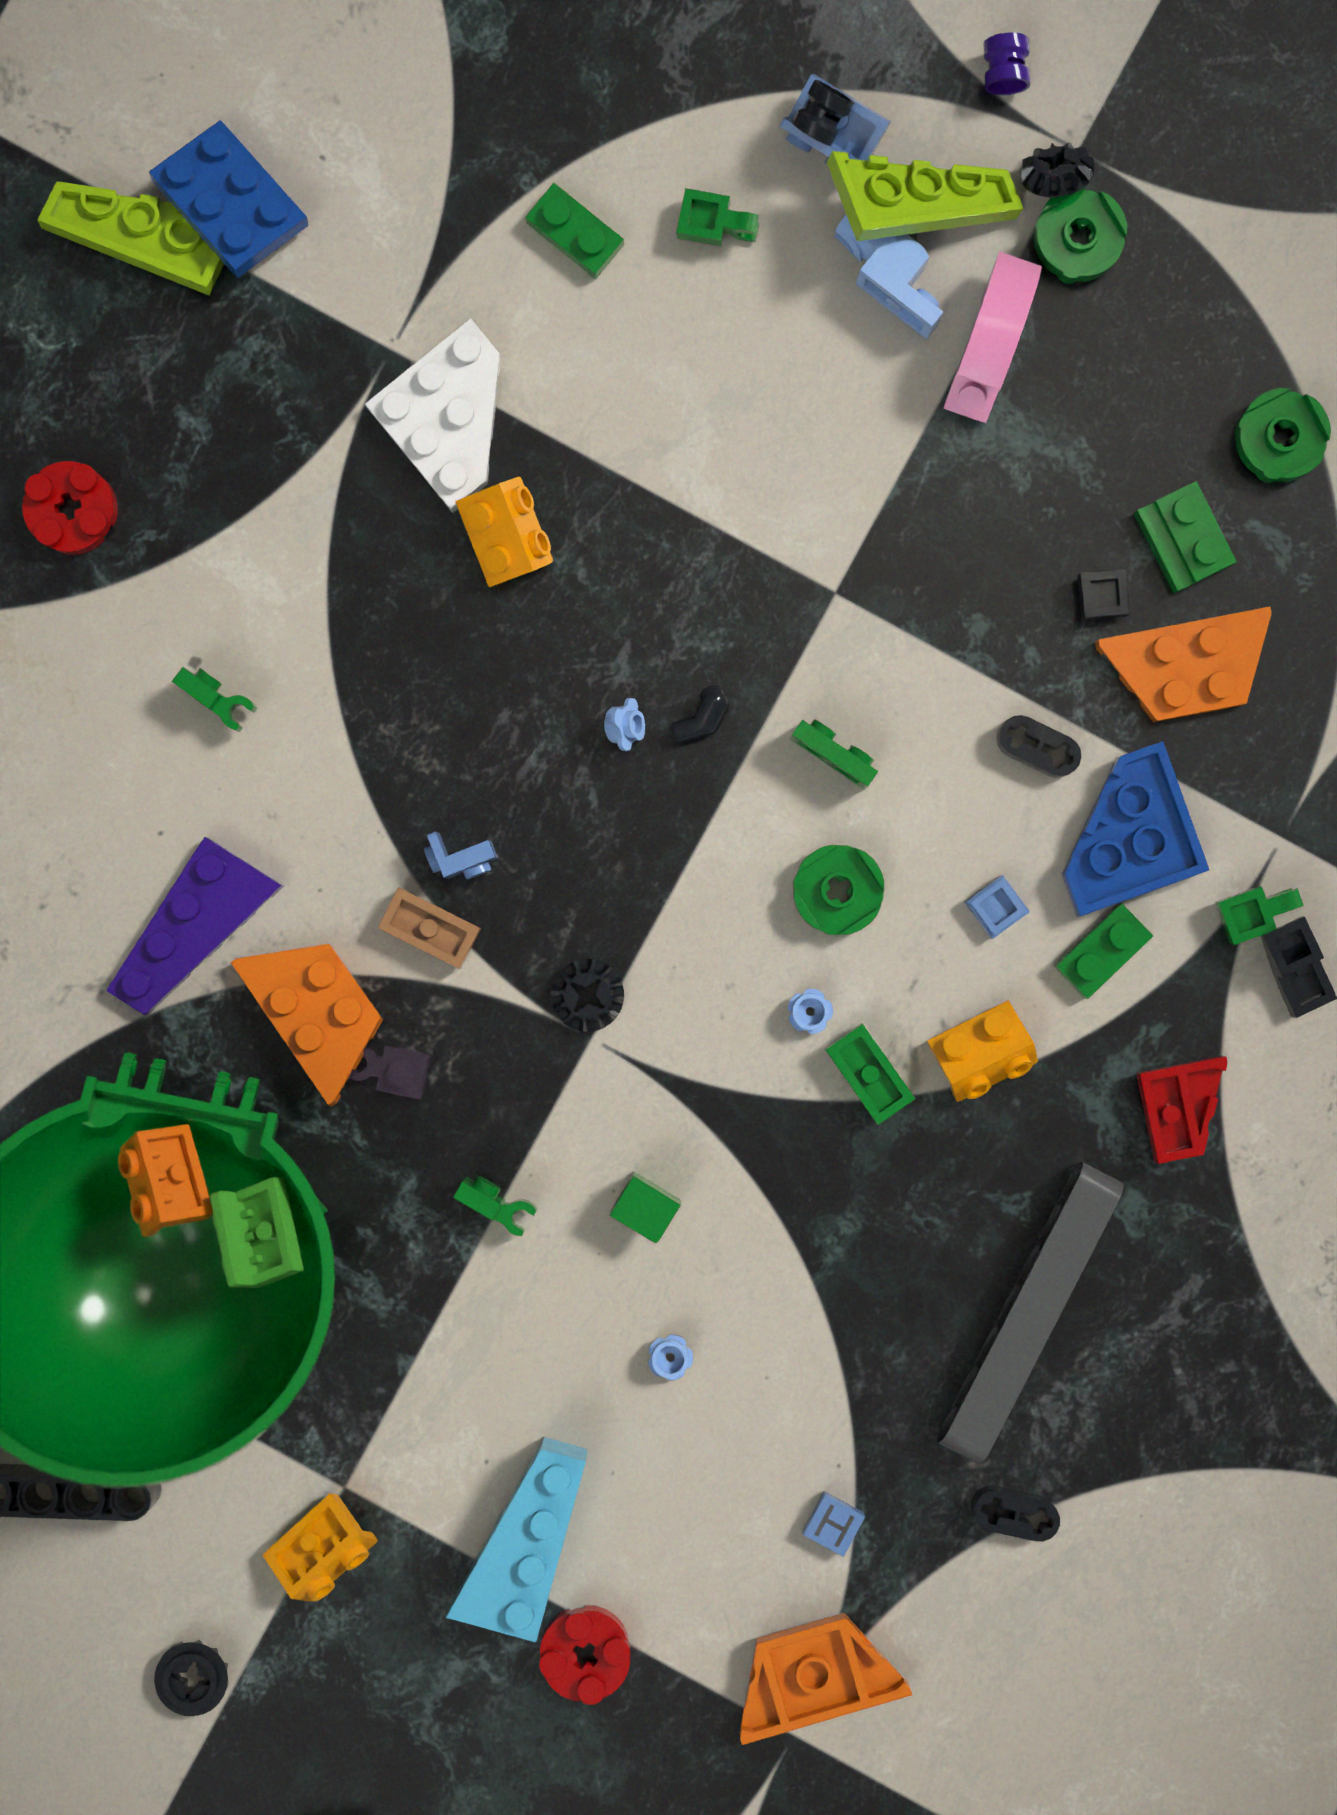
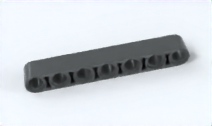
M1080 1162L1075 1167L940 1428L937 1438L938 1444L978 1465L982 1464L987 1458L1120 1200L1124 1188L1123 1182L1084 1162Z

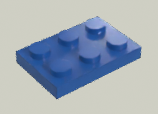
M221 120L149 171L154 185L177 211L183 215L191 227L218 255L236 278H239L309 226L307 216Z

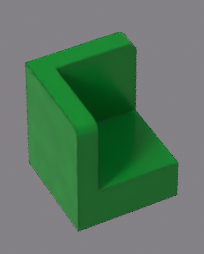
M634 1171L612 1207L609 1216L653 1243H657L680 1208L681 1200Z

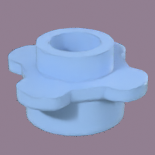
M627 698L624 706L610 708L605 716V733L612 743H617L622 751H629L632 743L642 740L645 734L644 716L638 711V703L634 698Z

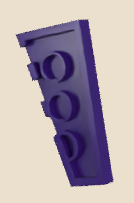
M204 837L106 991L143 1015H149L191 975L194 969L219 949L231 934L256 914V911L268 899L275 896L284 885L215 841Z

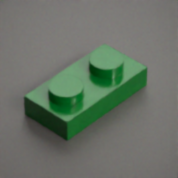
M554 182L525 217L526 224L595 279L599 277L624 246V239Z
M814 719L811 724H808L802 720L791 735L790 740L865 790L879 772L871 767L874 759L853 745L848 750L833 741L836 733L821 722Z
M1118 903L1054 967L1084 999H1089L1153 935L1123 903Z
M863 1023L825 1048L829 1057L877 1125L915 1100L911 1091Z

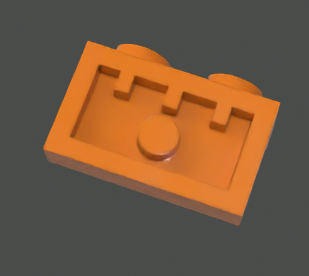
M189 1124L136 1132L120 1147L118 1157L119 1170L121 1175L127 1179L132 1196L130 1203L131 1214L134 1221L139 1224L143 1237L153 1236L163 1227L207 1220L213 1214L212 1204Z

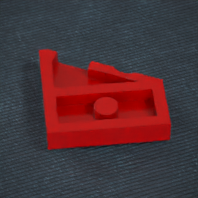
M1221 1055L1136 1073L1155 1163L1161 1164L1204 1155L1209 1136L1208 1125L1210 1119L1215 1114L1218 1102L1216 1094L1222 1072L1226 1071L1227 1056Z

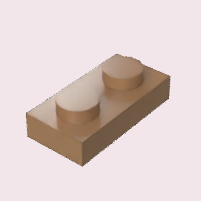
M400 887L397 888L378 926V929L458 969L462 968L481 930L480 927Z

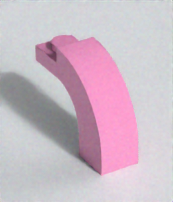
M999 251L943 409L983 423L987 422L1024 328L1042 266Z

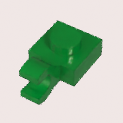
M685 188L676 235L678 239L722 246L724 233L741 241L756 242L759 215L729 210L730 196Z
M182 667L171 681L216 713L222 722L232 730L240 732L243 729L232 717L233 710L236 707L244 706L253 713L257 710L256 705L244 696L234 695L225 697L219 693L218 689L222 683L202 668H199L194 674Z
M1261 886L1215 902L1230 945L1245 942L1276 929L1274 916L1304 906L1298 888H1289L1266 898Z
M477 1176L474 1181L466 1177L453 1198L490 1220L500 1222L511 1234L522 1236L525 1229L514 1222L513 1214L518 1210H524L534 1216L537 1207L525 1199L505 1202V1199L498 1195L501 1189L494 1183L480 1176Z

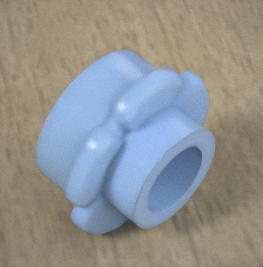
M806 989L803 994H795L788 1004V1010L791 1011L789 1016L791 1025L798 1031L806 1030L810 1034H816L824 1030L827 1020H830L833 1015L831 1002L825 1000L824 994L816 989ZM808 1007H812L814 1009V1014L812 1016H808L806 1014V1009Z
M671 1334L665 1339L657 1338L649 1348L651 1358L648 1364L651 1371L655 1375L662 1376L667 1380H677L683 1377L685 1370L692 1365V1350L686 1347V1341L678 1335ZM668 1353L674 1354L675 1358L673 1361L666 1359Z

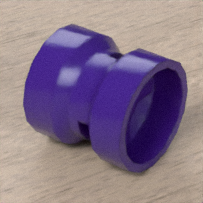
M1015 32L1000 33L987 38L983 44L984 59L989 63V69L984 75L986 92L993 95H1013L1027 90L1031 85L1030 70L1025 66V59L1030 53L1029 38L1022 33Z

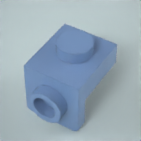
M436 831L427 835L430 845L424 847L425 855L433 873L441 871L443 877L447 879L464 873L466 880L475 878L491 871L489 863L498 859L493 843L489 840L448 855L441 835Z

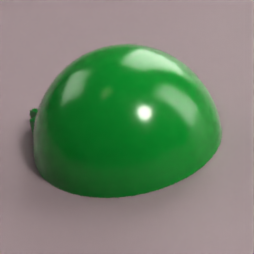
M126 1052L121 1062L116 1084L98 1081L96 1077L87 1076L80 1101L73 1102L43 1115L25 1125L0 1144V1447L26 1464L56 1477L87 1485L143 1487L168 1483L200 1473L222 1463L246 1448L271 1427L286 1411L302 1389L316 1363L327 1334L333 1307L335 1284L334 1257L329 1229L318 1199L308 1180L293 1159L274 1141L278 1127V1114L253 1112L260 1079L248 1078V1081L244 1084L243 1098L239 1109L225 1106L226 1096L229 1094L231 1087V1073L220 1071L218 1073L211 1103L160 1093L165 1074L166 1060L157 1058L150 1065L148 1080L144 1090L133 1088L131 1084L137 1069V1054ZM189 1124L209 1197L218 1191L237 1192L272 1177L285 1178L304 1271L260 1288L230 1287L222 1268V1253L212 1215L207 1220L163 1227L153 1236L143 1237L139 1224L134 1221L131 1214L130 1203L132 1196L127 1179L121 1175L119 1170L118 1157L120 1147L136 1132Z

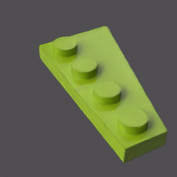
M57 181L38 218L41 229L206 295H210L224 266L218 255L191 227L183 215L171 203L162 202L157 196L140 194V198L117 195L116 191L112 189Z

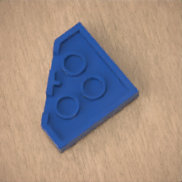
M1163 741L1117 757L1062 872L1077 917L1210 870Z

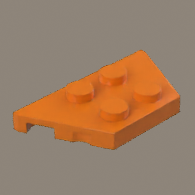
M1271 607L1099 639L1095 642L1098 652L1101 655L1104 654L1120 676L1118 678L1128 691L1134 693L1140 700V706L1153 723L1238 707L1247 704L1272 614Z
M330 944L236 958L230 962L326 1103L331 1107L335 1105L341 1097L340 1092L352 1070H356L360 1063L367 1043L373 1039L383 1021V1018L335 949Z
M845 1613L756 1638L739 1731L741 1744L745 1745L912 1696L909 1682Z

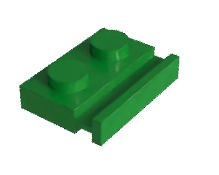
M1197 481L1134 512L1173 594L1237 562Z

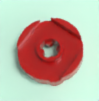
M62 461L46 466L38 474H34L27 479L22 511L27 528L40 543L63 554L78 555L92 551L102 544L105 540L103 537L109 532L110 527H114L118 514V505L111 485L92 467L74 461ZM71 497L73 501L81 502V508L74 511L75 518L68 520L64 513H59V507L64 504V499Z
M584 1605V1608H575L569 1611V1608L562 1611L550 1621L543 1633L540 1644L539 1668L547 1683L559 1695L572 1701H582L587 1705H594L599 1703L604 1697L615 1692L625 1680L630 1667V1642L623 1623L613 1613L599 1606ZM588 1643L595 1646L593 1655L597 1659L592 1663L588 1661L584 1664L577 1661V1654L573 1651L574 1647L578 1645L584 1648Z

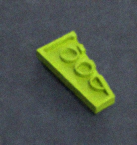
M832 151L826 162L856 241L1015 220L1024 209L1010 173L1005 169L954 164L950 170L936 168L931 165V161L913 160L910 165L888 163V157L869 155L867 160L849 159L848 152Z

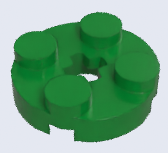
M1084 187L1070 195L1052 197L1045 204L1034 227V245L1040 261L1064 283L1086 282L1104 275L1115 265L1123 251L1127 235L1126 217L1115 199L1102 191L1098 194L1092 190H1084L1086 188ZM1077 224L1080 229L1088 227L1091 230V234L1087 237L1088 244L1081 245L1079 242L1071 240L1070 236L1073 233L1072 225Z
M1288 388L1269 390L1252 401L1237 421L1234 432L1238 454L1245 466L1255 473L1261 481L1271 483L1275 481L1290 482L1297 480L1312 471L1322 461L1323 454L1327 448V441L1330 440L1331 426L1322 405L1310 395L1305 394L1303 396L1297 392H1291V389ZM1279 424L1283 430L1290 428L1293 431L1294 435L1288 439L1290 446L1284 447L1281 443L1274 441L1272 437L1275 434L1274 425Z
M827 845L812 852L800 864L793 880V900L798 913L812 928L828 935H849L862 930L876 918L883 901L884 878L878 864L865 851L848 845ZM833 877L839 882L847 880L850 883L851 887L846 891L848 899L844 903L838 898L830 900L826 895V892L831 889L828 881Z

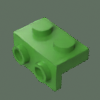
M272 1177L237 1192L218 1191L211 1194L212 1218L218 1233L222 1253V1268L230 1287L260 1288L304 1271L285 1178Z

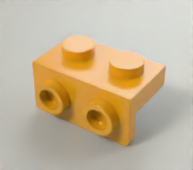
M521 477L507 480L455 501L489 587L532 572L553 562L549 538L539 525L533 509V497L528 488L524 486Z
M1009 1000L927 1040L929 1049L949 1082L952 1094L957 1102L966 1098L976 1099L990 1090L992 1085L1006 1078L1014 1079L1021 1077L1032 1068V1065L1038 1062L1035 1044Z

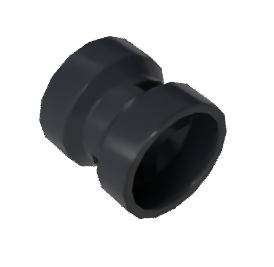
M814 80L808 91L809 101L805 108L798 110L792 124L811 138L825 145L832 146L838 135L837 125L841 118L849 115L855 103L828 84Z

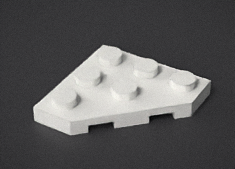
M469 319L365 403L367 409L452 513L458 509L455 503L456 500L479 492L488 485L490 447L496 408L495 399L501 361L499 352L472 319Z

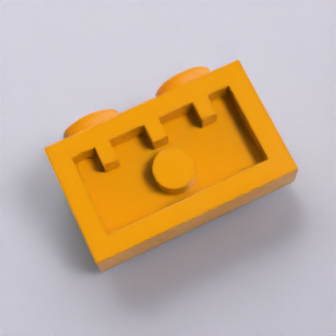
M329 1493L262 1556L291 1599L315 1602L327 1596L334 1589V1581L346 1570H352L362 1564L369 1556L368 1550L378 1540L372 1532L361 1529L339 1495Z

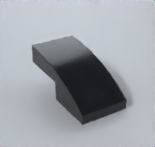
M1301 916L1261 935L1272 973L1291 1017L1298 1018L1337 999L1320 961L1324 956L1305 916Z

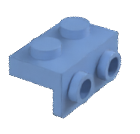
M811 74L788 117L783 118L780 127L789 132L786 139L794 146L806 152H810L813 147L828 156L825 160L827 165L826 162L832 151L848 152L849 159L867 160L869 155L874 154L891 121L819 76ZM814 80L828 84L855 103L849 115L841 118L837 125L838 135L832 146L825 145L811 138L792 124L798 110L806 107L809 101L808 91Z

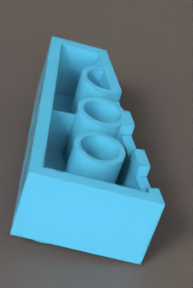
M547 1437L543 1438L485 1544L475 1558L467 1576L452 1599L446 1618L532 1642L537 1641L586 1463L588 1449Z

